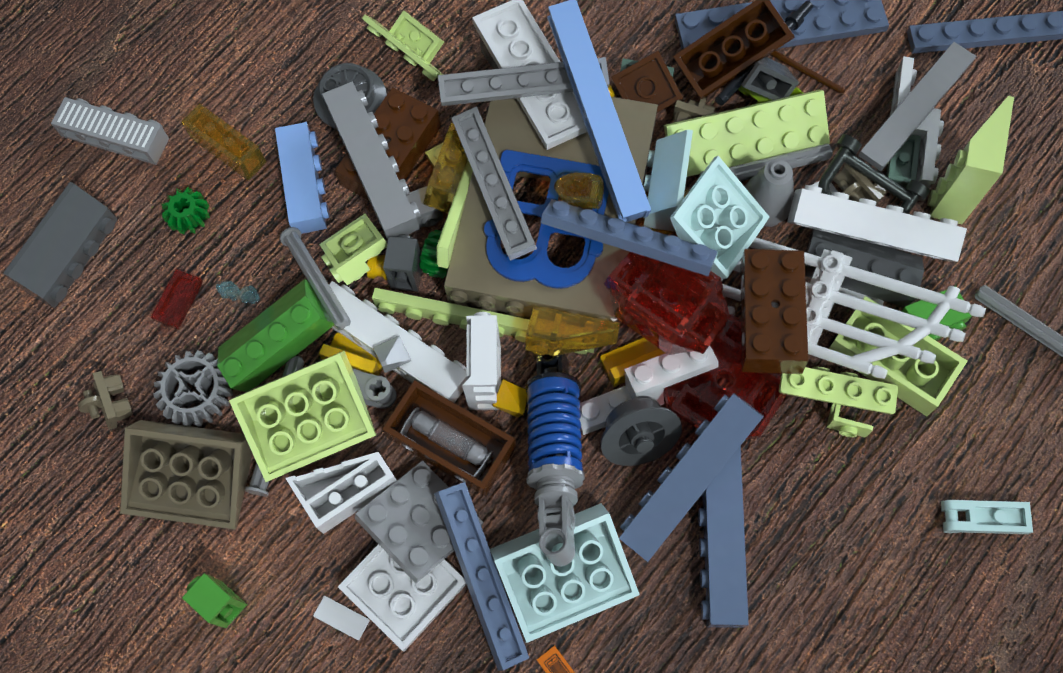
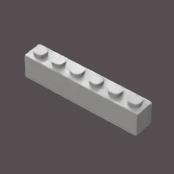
M352 81L322 93L327 109L387 240L389 236L397 237L419 230L417 219L421 218L418 207L415 202L409 203L407 195L410 194L404 178L399 180L396 175L399 172V168L393 156L388 158L385 150L389 149L383 133L378 135L375 130L379 126L373 112L367 113L365 106H368V102L363 91H357Z

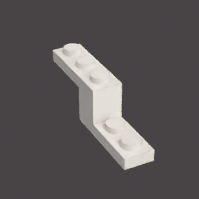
M903 56L896 70L890 116L910 94L911 85L913 86L917 70L913 69L914 58ZM936 108L930 112L913 133V135L921 136L916 181L928 188L931 184H935L938 177V168H935V160H938L941 152V144L937 143L944 126V121L940 120L941 109Z
M702 339L624 369L626 386L581 402L579 408L581 418L579 420L583 435L606 427V419L610 412L625 401L635 398H650L657 401L661 406L664 404V388L718 368L719 362L707 339Z

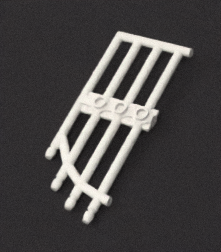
M757 237L749 246L761 250H796ZM824 249L821 257L804 252L805 264L816 267L811 282L805 281L808 354L865 374H872L876 378L885 379L888 370L878 365L874 366L871 362L897 354L915 360L920 359L924 363L934 364L935 354L927 350L922 351L920 348L913 346L930 333L943 338L948 337L956 342H963L966 333L939 324L949 309L969 313L975 317H983L986 308L981 305L970 304L968 301L958 299L957 296L961 290L957 287L949 286L945 294H941L850 266L852 257L834 250ZM741 261L733 269L734 271L740 272ZM848 277L936 304L937 307L928 319H923L841 293L839 290L844 278ZM723 279L712 280L707 287L700 306H712L717 294L741 302V290L721 284ZM777 302L771 303L774 308L779 307ZM837 303L915 329L896 341L829 319L828 316L833 304ZM735 317V321L732 324L719 323L741 331V319ZM823 329L879 348L849 356L819 346L817 343Z

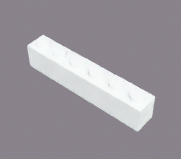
M805 185V189L795 190L787 223L943 261L958 262L967 228L957 226L958 221L941 218L940 222L930 220V214L914 211L913 215L905 214L902 207L887 205L885 209L877 207L876 201L860 198L859 202L848 200L849 195L840 192H832L831 196L821 193L822 188Z
M333 281L329 284L351 320L350 325L343 330L337 329L335 325L331 327L333 330L342 334L375 358L377 356L373 350L374 346L400 336L411 361L393 369V371L409 382L413 383L415 380L455 403L464 391L462 385L467 381L466 367L457 360L452 362L444 357V352L437 346L431 345L429 347L423 343L422 338L411 329L406 331L401 328L399 322L391 315L386 314L383 316L377 311L378 309L373 303L366 299L361 301L355 297L354 291L344 284L339 286Z

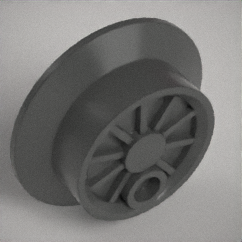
M342 63L330 68L323 75L314 91L313 103L318 117L329 127L337 129L327 109L322 93L352 81L356 90H362L367 99L368 106H365L367 113L373 112L374 114L387 96L385 85L376 73L353 63Z
M635 398L625 401L615 407L606 419V430L601 438L602 453L610 462L622 466H636L654 461L670 451L678 442L682 432L681 421L673 411L661 407L653 399Z

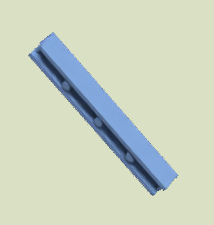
M568 0L549 6L550 15L547 19L617 217L624 222L642 217L646 218L650 214L651 208L576 0Z

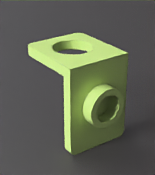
M831 404L827 428L838 430L839 434L846 437H867L873 431L872 425L839 417L841 405Z

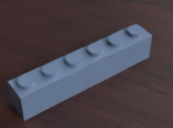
M735 393L730 398L726 395L722 397L714 408L718 412L711 422L705 419L695 432L699 436L692 446L686 443L677 454L676 458L680 461L673 470L669 466L665 469L657 480L661 483L657 491L653 493L649 490L639 502L642 510L635 517L630 514L620 526L624 532L619 539L647 562L764 417Z
M740 446L700 496L703 498V508L698 509V525L704 528V538L699 539V556L705 558V569H700L701 588H706V600L701 601V618L707 620V627L744 628L749 625Z

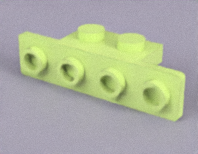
M403 10L389 31L378 21L364 14L362 19L369 24L367 29L378 37L382 34L387 38L385 44L397 52L399 49L405 53L403 58L414 66H417V64L424 68L422 73L435 81L438 75H444L430 64L444 41L413 16Z
M805 367L803 374L781 373L779 392L891 415L896 412L898 386L858 378V375L854 373L841 372L838 374L832 373L830 369L824 367Z

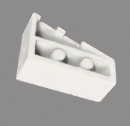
M379 452L344 461L339 465L329 468H319L313 470L314 472L301 476L286 478L315 527L323 534L362 509L397 481Z

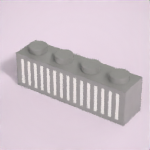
M65 97L51 122V125L61 137L157 165L169 140L163 126L157 121L151 119L148 121L141 120L127 112L124 114L117 113L107 106L101 105L97 107L80 98L73 100Z

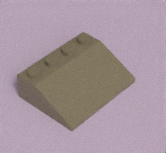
M139 420L126 427L124 434L120 514L236 529L251 465L252 451L243 433Z

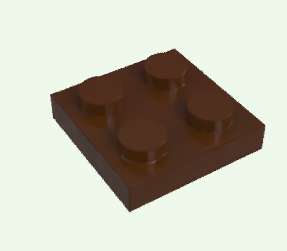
M659 50L611 76L622 99L658 104L657 113L675 104L677 100L681 101L683 99Z

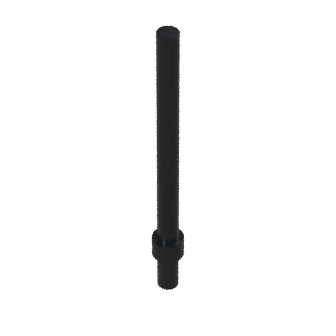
M805 1L797 11H792L785 19V23L791 31L797 30L804 22V17L813 9V4L810 1ZM755 64L734 77L717 95L715 101L718 105L723 106L742 86L741 84Z

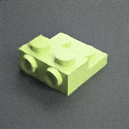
M363 214L319 245L325 253L321 258L328 266L338 283L344 281L346 285H349L353 281L359 280L366 272L371 270L366 261L379 255L387 247V242L368 216Z

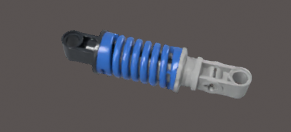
M549 339L543 341L537 347V375L526 383L528 404L527 431L529 436L527 484L537 490L534 494V501L539 506L540 549L553 565L561 567L568 565L575 556V514L573 506L578 502V493L575 489L581 487L585 479L581 462L582 443L580 439L582 436L580 431L581 422L579 420L581 413L579 410L580 401L578 400L581 393V383L576 377L569 375V361L560 343ZM563 543L558 551L552 552L556 544Z

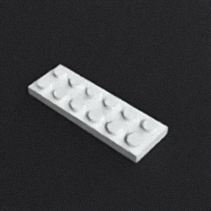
M511 0L472 17L474 27L499 69L560 62L523 0ZM574 92L516 98L546 150L587 132Z

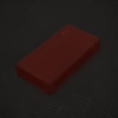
M176 269L151 318L158 323L179 330L203 284V280Z

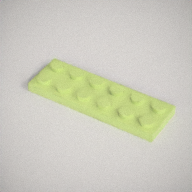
M824 90L811 91L664 125L666 137L684 130H693L687 177L698 175L700 172L705 171L716 156H719L727 167H732L823 144H830Z

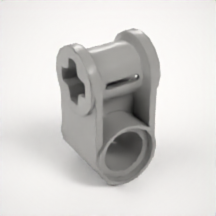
M353 369L366 405L386 409L395 403L396 391L385 377Z

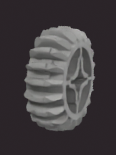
M198 350L194 356L190 351H186L184 359L179 355H175L174 364L165 362V366L168 368L166 372L158 371V376L162 380L153 382L154 386L159 389L153 393L154 398L159 400L156 403L157 408L161 411L164 410L163 416L167 419L172 418V422L176 425L183 423L184 426L191 427L194 422L197 427H202L203 419L213 423L212 415L216 413L222 416L223 412L219 408L221 406H229V402L225 397L233 396V391L228 388L230 386L217 366L218 359L215 360L214 355L211 353L204 355L202 351ZM198 370L196 373L192 375H186L189 372ZM214 379V387L210 396H208V390L210 386L213 384L211 381ZM179 382V388L177 392L174 394L175 387ZM187 383H190L193 387L196 386V389L201 394L198 395L196 392H192ZM197 402L202 403L201 405L194 408H185L186 406L190 407L192 404Z

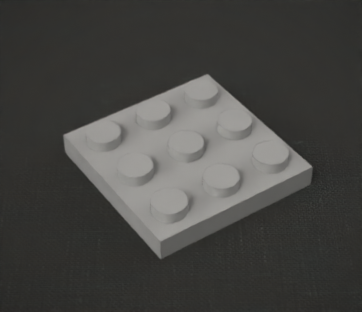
M421 461L355 513V520L415 583H418L455 551L434 493L449 487L424 461ZM478 517L482 527L484 522Z

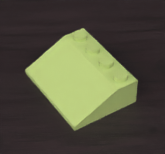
M1008 96L970 139L964 150L958 151L954 164H949L945 177H940L936 190H931L927 206H931L930 215L932 218L952 219L958 221V224H963L1002 175L1014 97Z
M345 351L229 400L265 482L376 436L357 378Z

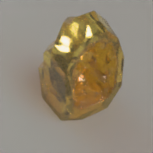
M574 172L562 176L554 184L555 192L560 200L567 202L569 205L600 209L602 205L604 183L599 175Z

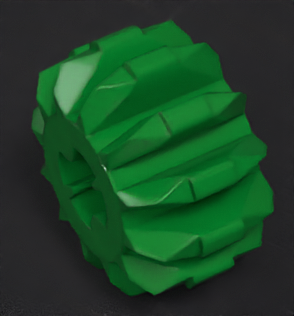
M187 187L183 193L176 188V195H167L169 202L161 204L164 210L162 218L168 223L167 225L171 230H178L180 234L185 235L188 229L191 233L195 234L197 226L205 228V223L202 220L210 218V214L207 211L210 208L200 192H193L192 189Z
M439 230L431 231L428 238L425 239V244L421 248L422 254L419 257L421 260L420 269L429 276L445 278L448 268L438 267L437 244L442 233Z

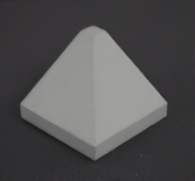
M396 336L373 347L385 373L411 361L400 336Z

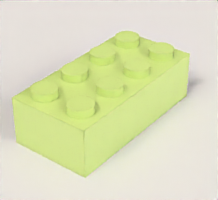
M866 296L863 298V300L876 303ZM855 310L846 323L847 325L896 341L915 329L859 310ZM838 334L829 347L831 350L849 356L879 348ZM927 335L913 346L920 348L922 351L927 350L935 354L934 364L924 363L920 359L915 360L897 354L871 362L874 366L878 365L888 370L885 379L859 372L870 380L897 385V397L925 416H928L940 405L968 361Z

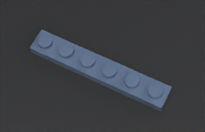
M1063 11L909 26L907 35L912 54L945 51L953 42L966 49L1063 39Z
M551 199L542 213V224L705 276H709L717 255L716 250L710 249L705 245L684 241L676 236H668L652 231L648 227L636 226L619 218H611L590 209L569 205L564 201Z
M463 482L434 493L498 671H503L529 659L466 483Z

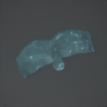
M232 281L216 285L218 293L224 299L229 298L232 301L240 299L241 302H249L250 304H255L260 300L257 290L251 285L243 287L241 290Z

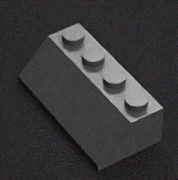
M69 182L3 274L30 296L56 308L58 303L66 297L68 289L75 279L81 276L87 262L98 252L99 246L107 234L113 231L118 219L105 205L74 183Z
M812 229L806 253L821 257L824 249L834 250L852 257L850 263L852 267L920 287L924 274L922 257L890 247ZM805 264V276L812 278L816 267ZM848 277L844 278L841 288L901 307L912 304L916 299Z

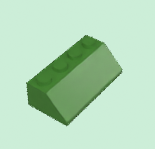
M302 280L218 347L217 366L231 389L244 392L254 389L334 326L308 280Z

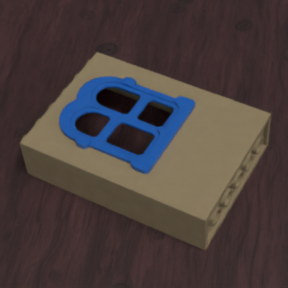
M611 97L643 185L658 104ZM516 98L490 101L485 127L512 190L516 176L550 182L547 199L544 204L538 205L517 201L523 214L542 218V213L551 199L558 201L561 185L566 184L596 190L592 210L604 216L618 218L588 132L546 150ZM472 172L444 284L448 303L597 333L596 338L614 337L617 320L613 322L610 318L616 319L630 251L541 223L536 243L537 249L526 258L510 261L509 257L501 249V238L474 172ZM637 219L629 221L627 223L636 225ZM551 234H566L581 237L585 240L583 255L576 265L569 268H561L555 266L549 260L547 248Z

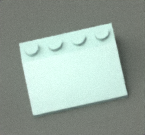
M602 503L575 514V556L568 565L559 567L549 561L539 546V529L490 549L527 643L640 595L611 516ZM563 543L556 544L552 552L558 551Z

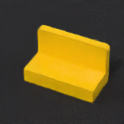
M340 333L335 334L330 346L323 344L319 352L323 360L345 351L352 369L365 373L379 375L382 368L377 358Z
M648 335L601 355L600 360L614 388L625 383L624 369L663 355L666 352L663 347L658 348L653 337Z

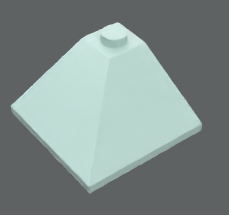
M719 156L713 158L670 217L678 238L694 244H702L717 251L709 276L699 274L705 281L728 278L742 258L744 249L749 248L770 218Z

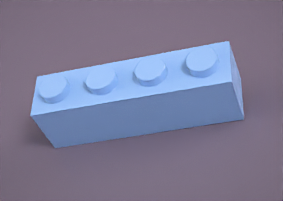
M307 122L275 128L290 227L298 228L301 234L327 229L326 219L330 218L327 202L322 200V195L326 194L323 178H319L318 171L322 170V164L319 154L315 155L314 148L319 147L316 132L310 131Z

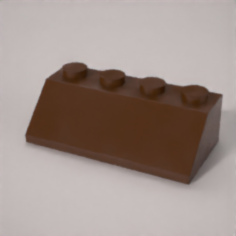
M755 0L675 54L673 58L692 89L700 99H703L795 37L770 0Z

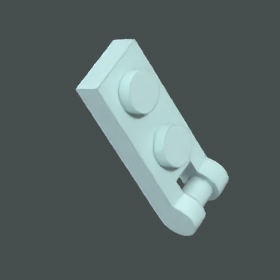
M941 501V511L945 512L946 522H943L944 533H1033L1030 502ZM958 511L965 512L966 521H958Z

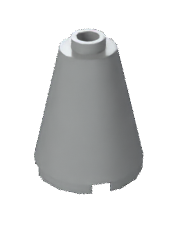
M775 159L768 162L744 186L769 215L770 218L764 225L766 227L776 226L778 223L788 219L794 197L793 170L786 161Z

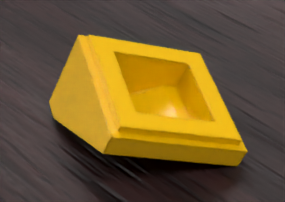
M503 379L497 392V403H493L492 406L518 418L525 411L527 402L526 389Z

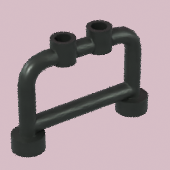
M843 134L836 145L840 149L818 184V187L822 188L821 193L832 196L829 189L830 183L845 162L902 200L903 203L900 207L904 208L903 213L909 214L918 200L924 201L930 193L928 187L915 180H910L904 189L855 156L862 144L847 134Z

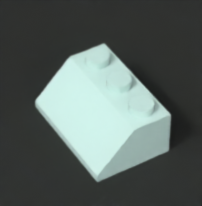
M684 130L658 139L655 151L649 150L647 167H652V174H646L644 191L649 192L648 202L651 212L644 220V227L675 231L670 217L684 198L693 130Z

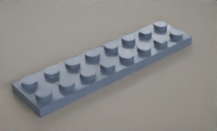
M770 0L784 22L792 11H797L805 1H810L813 4V9L804 17V22L797 30L791 31L795 38L780 48L887 32L889 27L881 0ZM752 2L675 14V24L682 50Z

